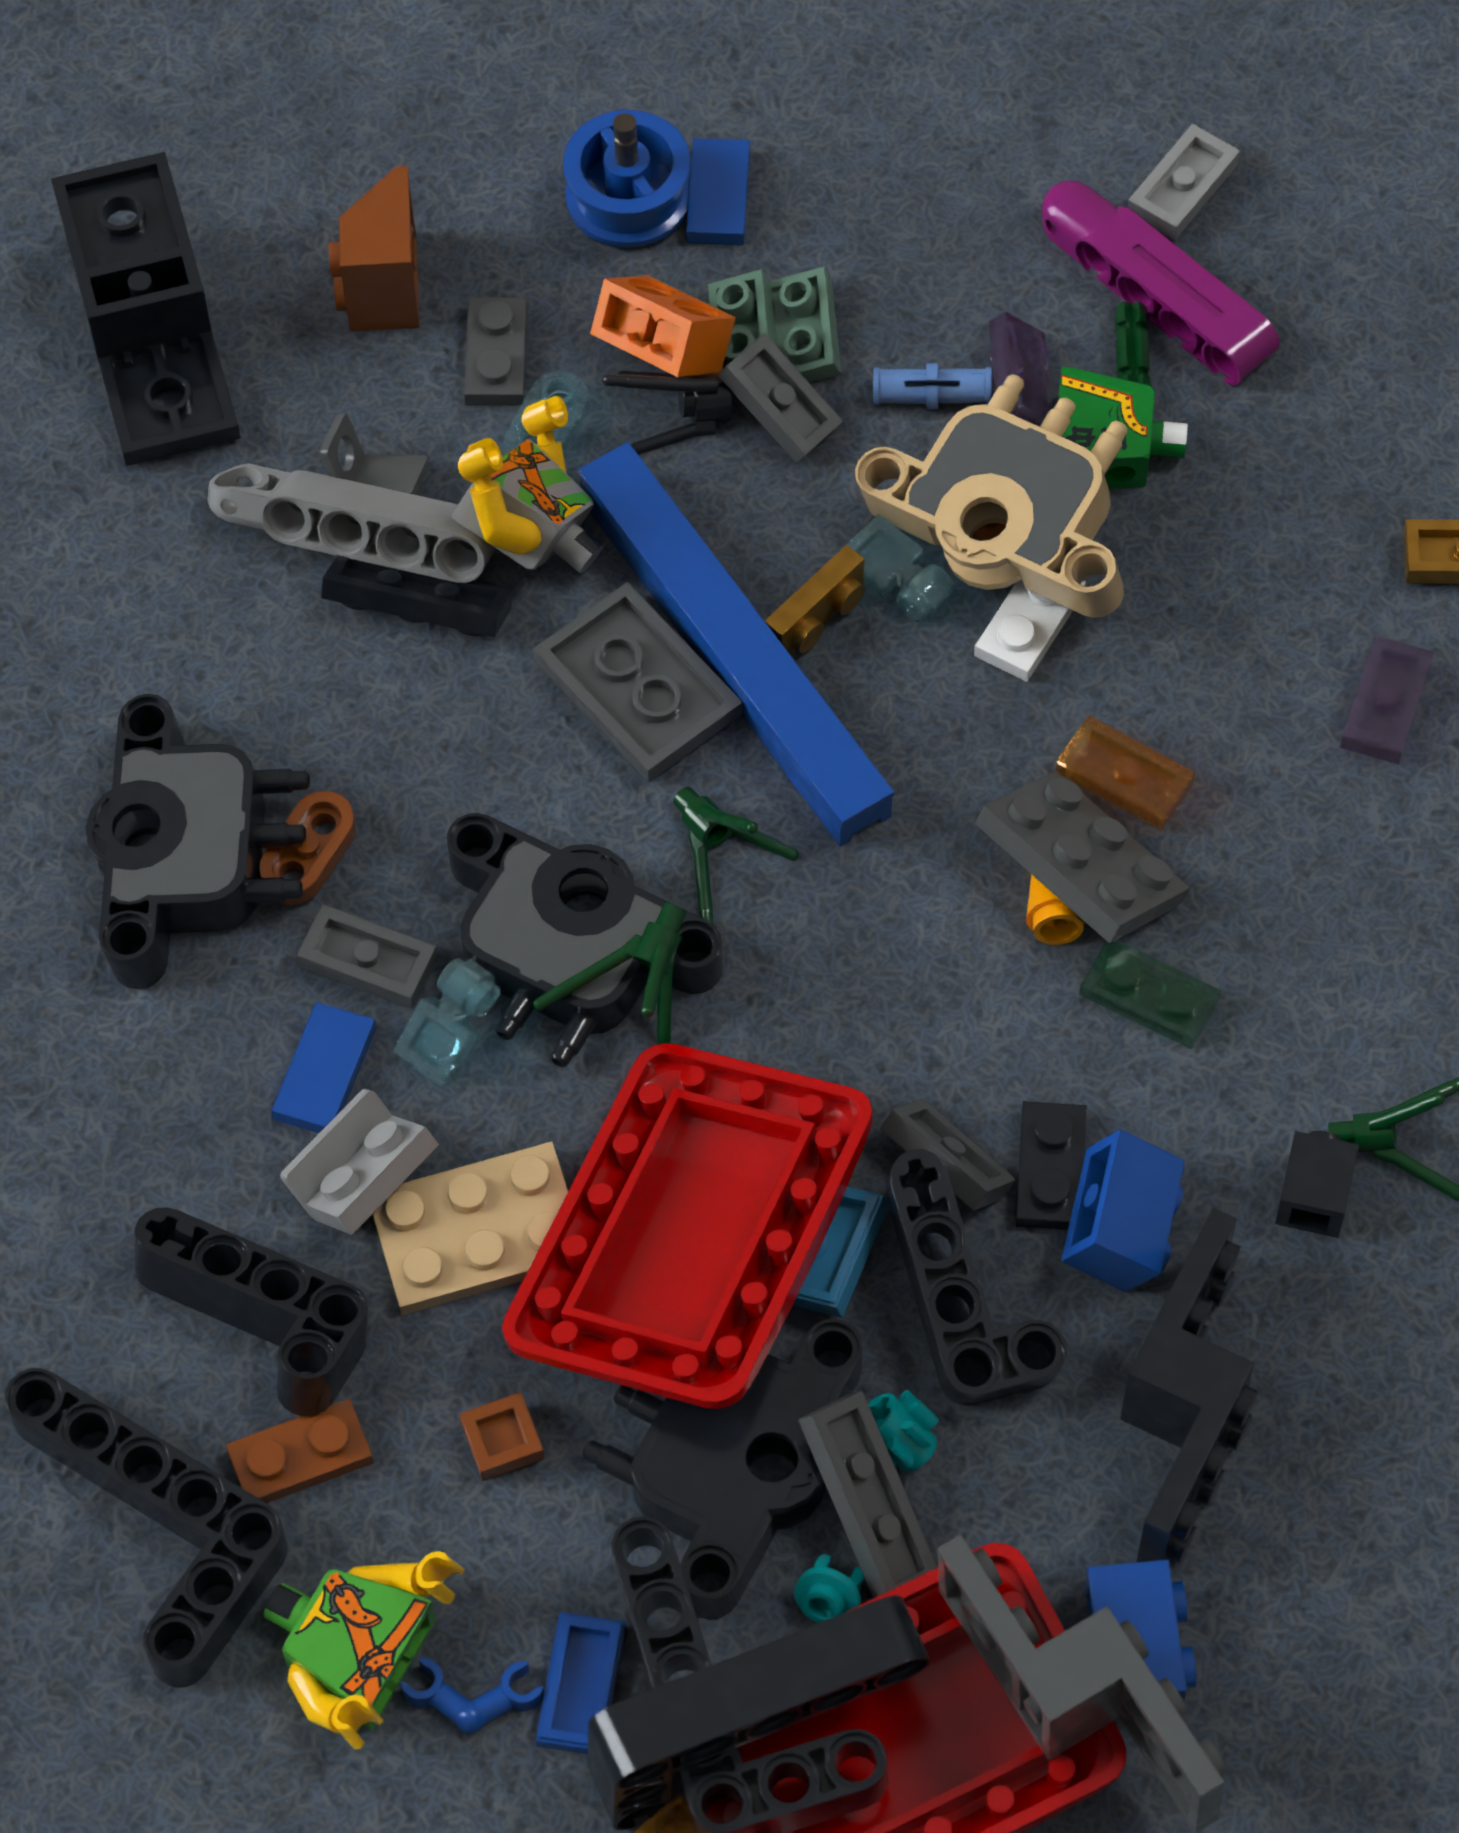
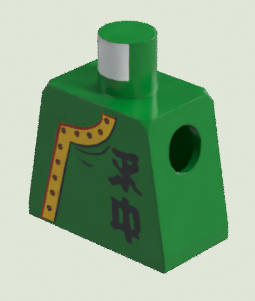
M1061 366L1058 400L1065 397L1072 400L1076 406L1070 418V424L1062 435L1063 438L1091 451L1101 433L1106 432L1111 422L1119 421L1127 427L1128 433L1122 441V447L1105 473L1109 489L1145 487L1150 456L1185 458L1188 423L1153 421L1155 390L1151 386Z

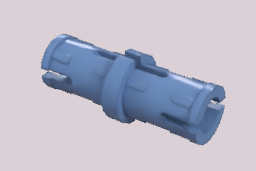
M927 363L926 369H873L874 405L926 404L927 410H938L939 404L988 405L992 398V367H986V369H939V363ZM907 386H926V387H907ZM939 386H958V387H939Z

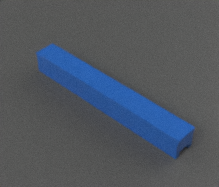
M626 442L579 468L580 487L592 498L594 504L590 514L691 649L743 702L742 717L837 844L841 847L850 842V836L877 820L882 823L891 818L892 797H894L892 788L630 443Z

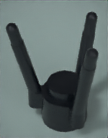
M620 371L617 375L606 374L602 378V382L606 386L678 391L681 417H692L693 423L630 444L638 455L693 436L714 435L716 433L715 421H729L731 418V390L718 374L676 377L665 373Z

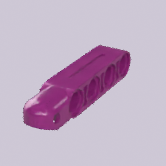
M1062 181L1053 185L1046 193L1042 204L1041 220L1043 229L1049 239L1080 263L1084 269L1088 271L1092 268L1099 273L1095 278L1121 299L1129 303L1142 302L1147 308V320L1171 339L1177 336L1182 340L1183 343L1180 346L1214 374L1218 371L1226 376L1223 379L1225 383L1231 386L1238 385L1278 350L1280 346L1278 334L1264 315L1127 207H1115L1093 188L1080 181Z

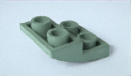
M825 266L769 281L764 271L760 269L708 284L709 305L736 317L722 370L765 333L808 382L842 375L832 278Z

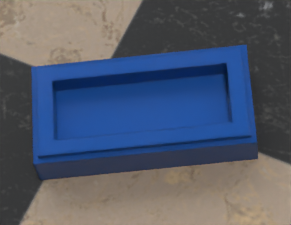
M693 138L686 228L687 243L744 245L750 140Z
M316 1002L271 1110L273 1120L320 1133L346 1106L377 1029L375 1019Z
M559 1612L536 1736L537 1747L588 1754V1723L590 1719L598 1712L613 1705L626 1633V1622Z

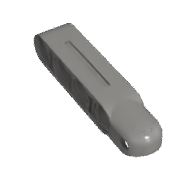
M249 463L227 469L214 476L209 482L208 504L210 510L217 517L230 523L265 530L274 540L291 546L336 556L340 555L349 559L458 583H467L475 580L483 572L496 551L495 547L451 518L458 504L310 471L296 470L285 472ZM246 476L250 478L253 486L241 487L238 480ZM288 502L296 504L303 513L294 510L289 506ZM344 514L356 519L360 525L351 523ZM401 527L411 530L416 534L417 538L407 535ZM459 540L468 542L474 547L475 551L466 549L460 544Z

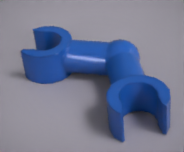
M419 1658L420 1669L434 1679L433 1685L428 1690L417 1691L403 1681L400 1682L403 1697L409 1704L421 1708L432 1706L456 1723L459 1729L469 1734L478 1732L485 1724L511 1709L528 1711L536 1708L542 1702L545 1693L543 1686L533 1689L525 1695L517 1694L511 1689L516 1679L523 1677L529 1672V1663L527 1661L511 1664L505 1669L500 1685L472 1701L446 1684L439 1665L428 1658Z

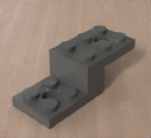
M961 1534L937 1548L939 1592L1049 1761L1119 1718L1194 1833H1198L1219 1820L1222 1794L1224 1792V1781L1221 1776L1227 1773L1226 1766L1220 1754L1206 1736L1196 1740L1182 1719V1717L1188 1714L1184 1701L1169 1679L1165 1677L1160 1681L1156 1680L1143 1660L1149 1656L1148 1649L1142 1637L1129 1620L1119 1624L1108 1606L1040 1647L1035 1648L1034 1645L1040 1641L1039 1635L1022 1607L1017 1605L1009 1609L996 1589L1002 1585V1579L988 1554L982 1548L972 1552Z

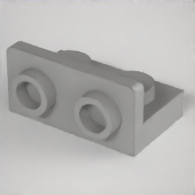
M362 1089L281 1172L280 1178L314 1220L352 1235L439 1144L425 1126L393 1116L374 1091Z

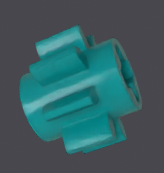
M905 1390L899 1399L891 1393H884L868 1403L894 1466L904 1473L913 1472L922 1467L931 1458L936 1449L937 1437L930 1429L939 1422V1418L909 1390Z

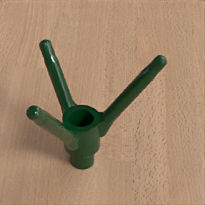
M691 787L681 789L674 797L673 803L682 813V822L691 831L689 833V840L694 854L699 915L711 924H713V908L707 851L710 848L719 846L729 836H737L791 861H795L799 857L798 850L759 832L756 822L722 811L711 798L707 796L700 797Z
M665 902L656 922H648L642 936L636 934L621 948L550 989L547 993L533 1001L534 1008L537 1011L545 1009L628 959L633 958L650 968L641 1010L642 1015L645 1017L653 1016L658 1000L657 1042L658 1045L663 1043L670 1044L672 974L675 954L683 939L678 932L684 922L687 911L672 903Z
M1459 1077L1392 1108L1380 1112L1354 1114L1353 1121L1329 1122L1328 1132L1339 1135L1345 1142L1358 1144V1152L1373 1151L1375 1158L1396 1165L1459 1202V1185L1398 1151L1396 1136L1397 1123L1443 1104L1445 1098L1458 1092Z

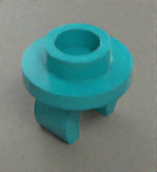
M822 1554L816 1559L814 1568H810L802 1573L795 1585L794 1597L798 1607L811 1620L820 1623L861 1605L860 1589L864 1578L861 1568L855 1567L852 1575L848 1578L843 1573L829 1568L831 1556Z

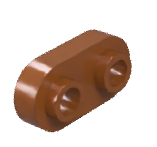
M317 791L302 798L285 822L289 825L302 824L305 826L306 841L303 844H290L288 847L267 848L262 855L259 866L261 878L283 877L287 872L293 870L304 874L300 879L303 886L302 896L299 899H286L284 902L279 903L298 905L312 899L320 891L353 841L356 833L353 809L350 803L338 793ZM322 823H331L336 826L331 833L325 835L314 831Z

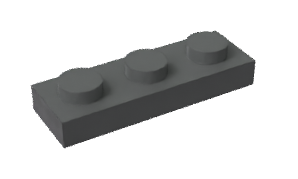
M863 1391L848 1394L798 1419L873 1598L937 1568Z

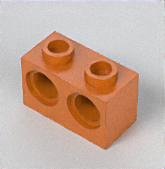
M649 275L605 278L590 334L676 377L713 374L722 371L736 317Z

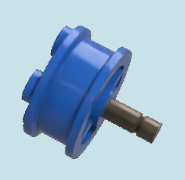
M617 110L594 117L583 124L572 135L566 146L563 158L566 180V205L573 222L583 233L606 245L631 248L660 241L680 226L688 213L691 160L688 145L677 128L667 120L652 113L639 110Z

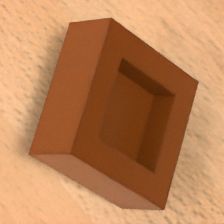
M522 1392L459 1414L461 1426L482 1481L545 1459L541 1442Z

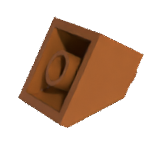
M396 166L339 217V241L329 242V264L331 278L334 277L336 311H347L350 332L420 328L416 227L408 166Z

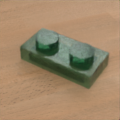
M1115 940L1110 944L1106 941L1080 985L1079 995L1192 1049L1220 1000L1221 990Z

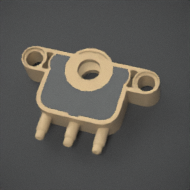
M1012 374L1006 378L1002 386L997 388L988 405H973L957 412L946 424L923 462L889 447L874 448L866 452L859 459L855 468V479L871 514L879 520L935 546L941 544L944 556L952 572L967 585L984 590L1007 588L1022 580L1026 589L1092 618L1104 617L1114 612L1121 604L1124 596V585L1116 560L1108 548L1093 541L1105 521L1111 506L1110 491L1105 479V473L1121 449L1122 441L1128 433L1127 427L1119 421L1111 422L1106 432L1101 433L1092 450L1089 451L1085 447L1062 437L1076 409L1075 403L1068 398L1063 397L1058 400L1054 409L1049 410L1040 427L1010 414L1018 402L1019 394L1024 387L1023 379ZM887 479H898L888 489H876L881 482ZM1000 523L1006 525L1005 529L991 540L979 541L972 539L973 533L987 524ZM1090 575H1106L1104 580L1095 586L1086 587L1080 585Z

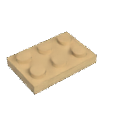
M552 1141L402 1183L372 1214L401 1316L523 1281L568 1193Z

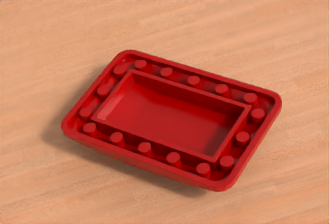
M663 1043L651 1046L643 1051L631 1067L504 1317L502 1329L507 1346L513 1353L525 1359L703 1408H725L741 1400L750 1388L777 1338L843 1198L872 1127L874 1117L870 1100L863 1092L849 1086L678 1044Z
M990 1543L972 1550V1552H975L982 1548L994 1563L1002 1579V1585L996 1589L1009 1609L1017 1605L1021 1606L1032 1621L1040 1638V1641L1034 1645L1035 1648L1040 1647L1065 1631L1028 1561L1019 1550L1002 1543ZM938 1567L853 1608L856 1609L889 1596H902L931 1660L925 1669L900 1683L738 1747L743 1763L845 1730L860 1729L868 1731L881 1741L886 1750L889 1781L886 1792L880 1800L867 1808L789 1833H1023L1109 1787L1120 1778L1125 1769L1127 1755L1124 1739L1115 1722H1112L1049 1761L939 1592ZM851 1757L840 1765L838 1773L846 1780L858 1782L869 1778L874 1772L875 1766L867 1758ZM794 1777L784 1778L773 1787L771 1794L781 1802L792 1803L802 1799L808 1792L809 1787L801 1779ZM729 1798L718 1799L707 1808L705 1817L717 1824H727L739 1816L742 1806L737 1801Z

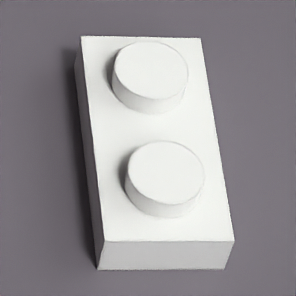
M1020 580L1015 583L976 643L974 656L1028 682L1073 610L1026 589L1023 581ZM1082 581L1080 585L1086 586V582Z

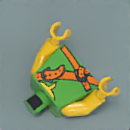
M436 1551L426 1555L419 1563L355 1566L347 1572L336 1569L329 1570L324 1575L312 1597L283 1582L280 1583L266 1604L263 1618L291 1632L282 1649L287 1667L289 1668L287 1683L307 1719L318 1726L341 1734L353 1749H361L365 1742L357 1734V1730L363 1725L373 1731L376 1724L381 1725L383 1723L382 1713L436 1622L432 1601L425 1598V1596L431 1594L441 1603H451L455 1598V1593L444 1585L443 1582L452 1574L462 1575L465 1571L464 1568L447 1554Z

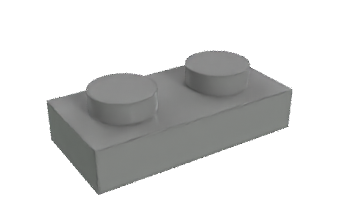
M1192 124L1128 199V209L1135 212L1157 231L1175 241L1237 167L1240 150Z

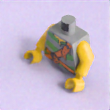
M553 396L527 406L521 417L525 430L530 435L537 437L538 444L527 439L504 456H502L498 445L492 438H485L469 445L467 452L463 453L459 459L458 469L461 476L467 482H472V484L451 515V518L526 569L535 570L557 554L582 574L598 557L603 549V545L580 527L594 504L592 498L566 473L561 441H555L553 431L567 424L568 411L563 399L559 396Z

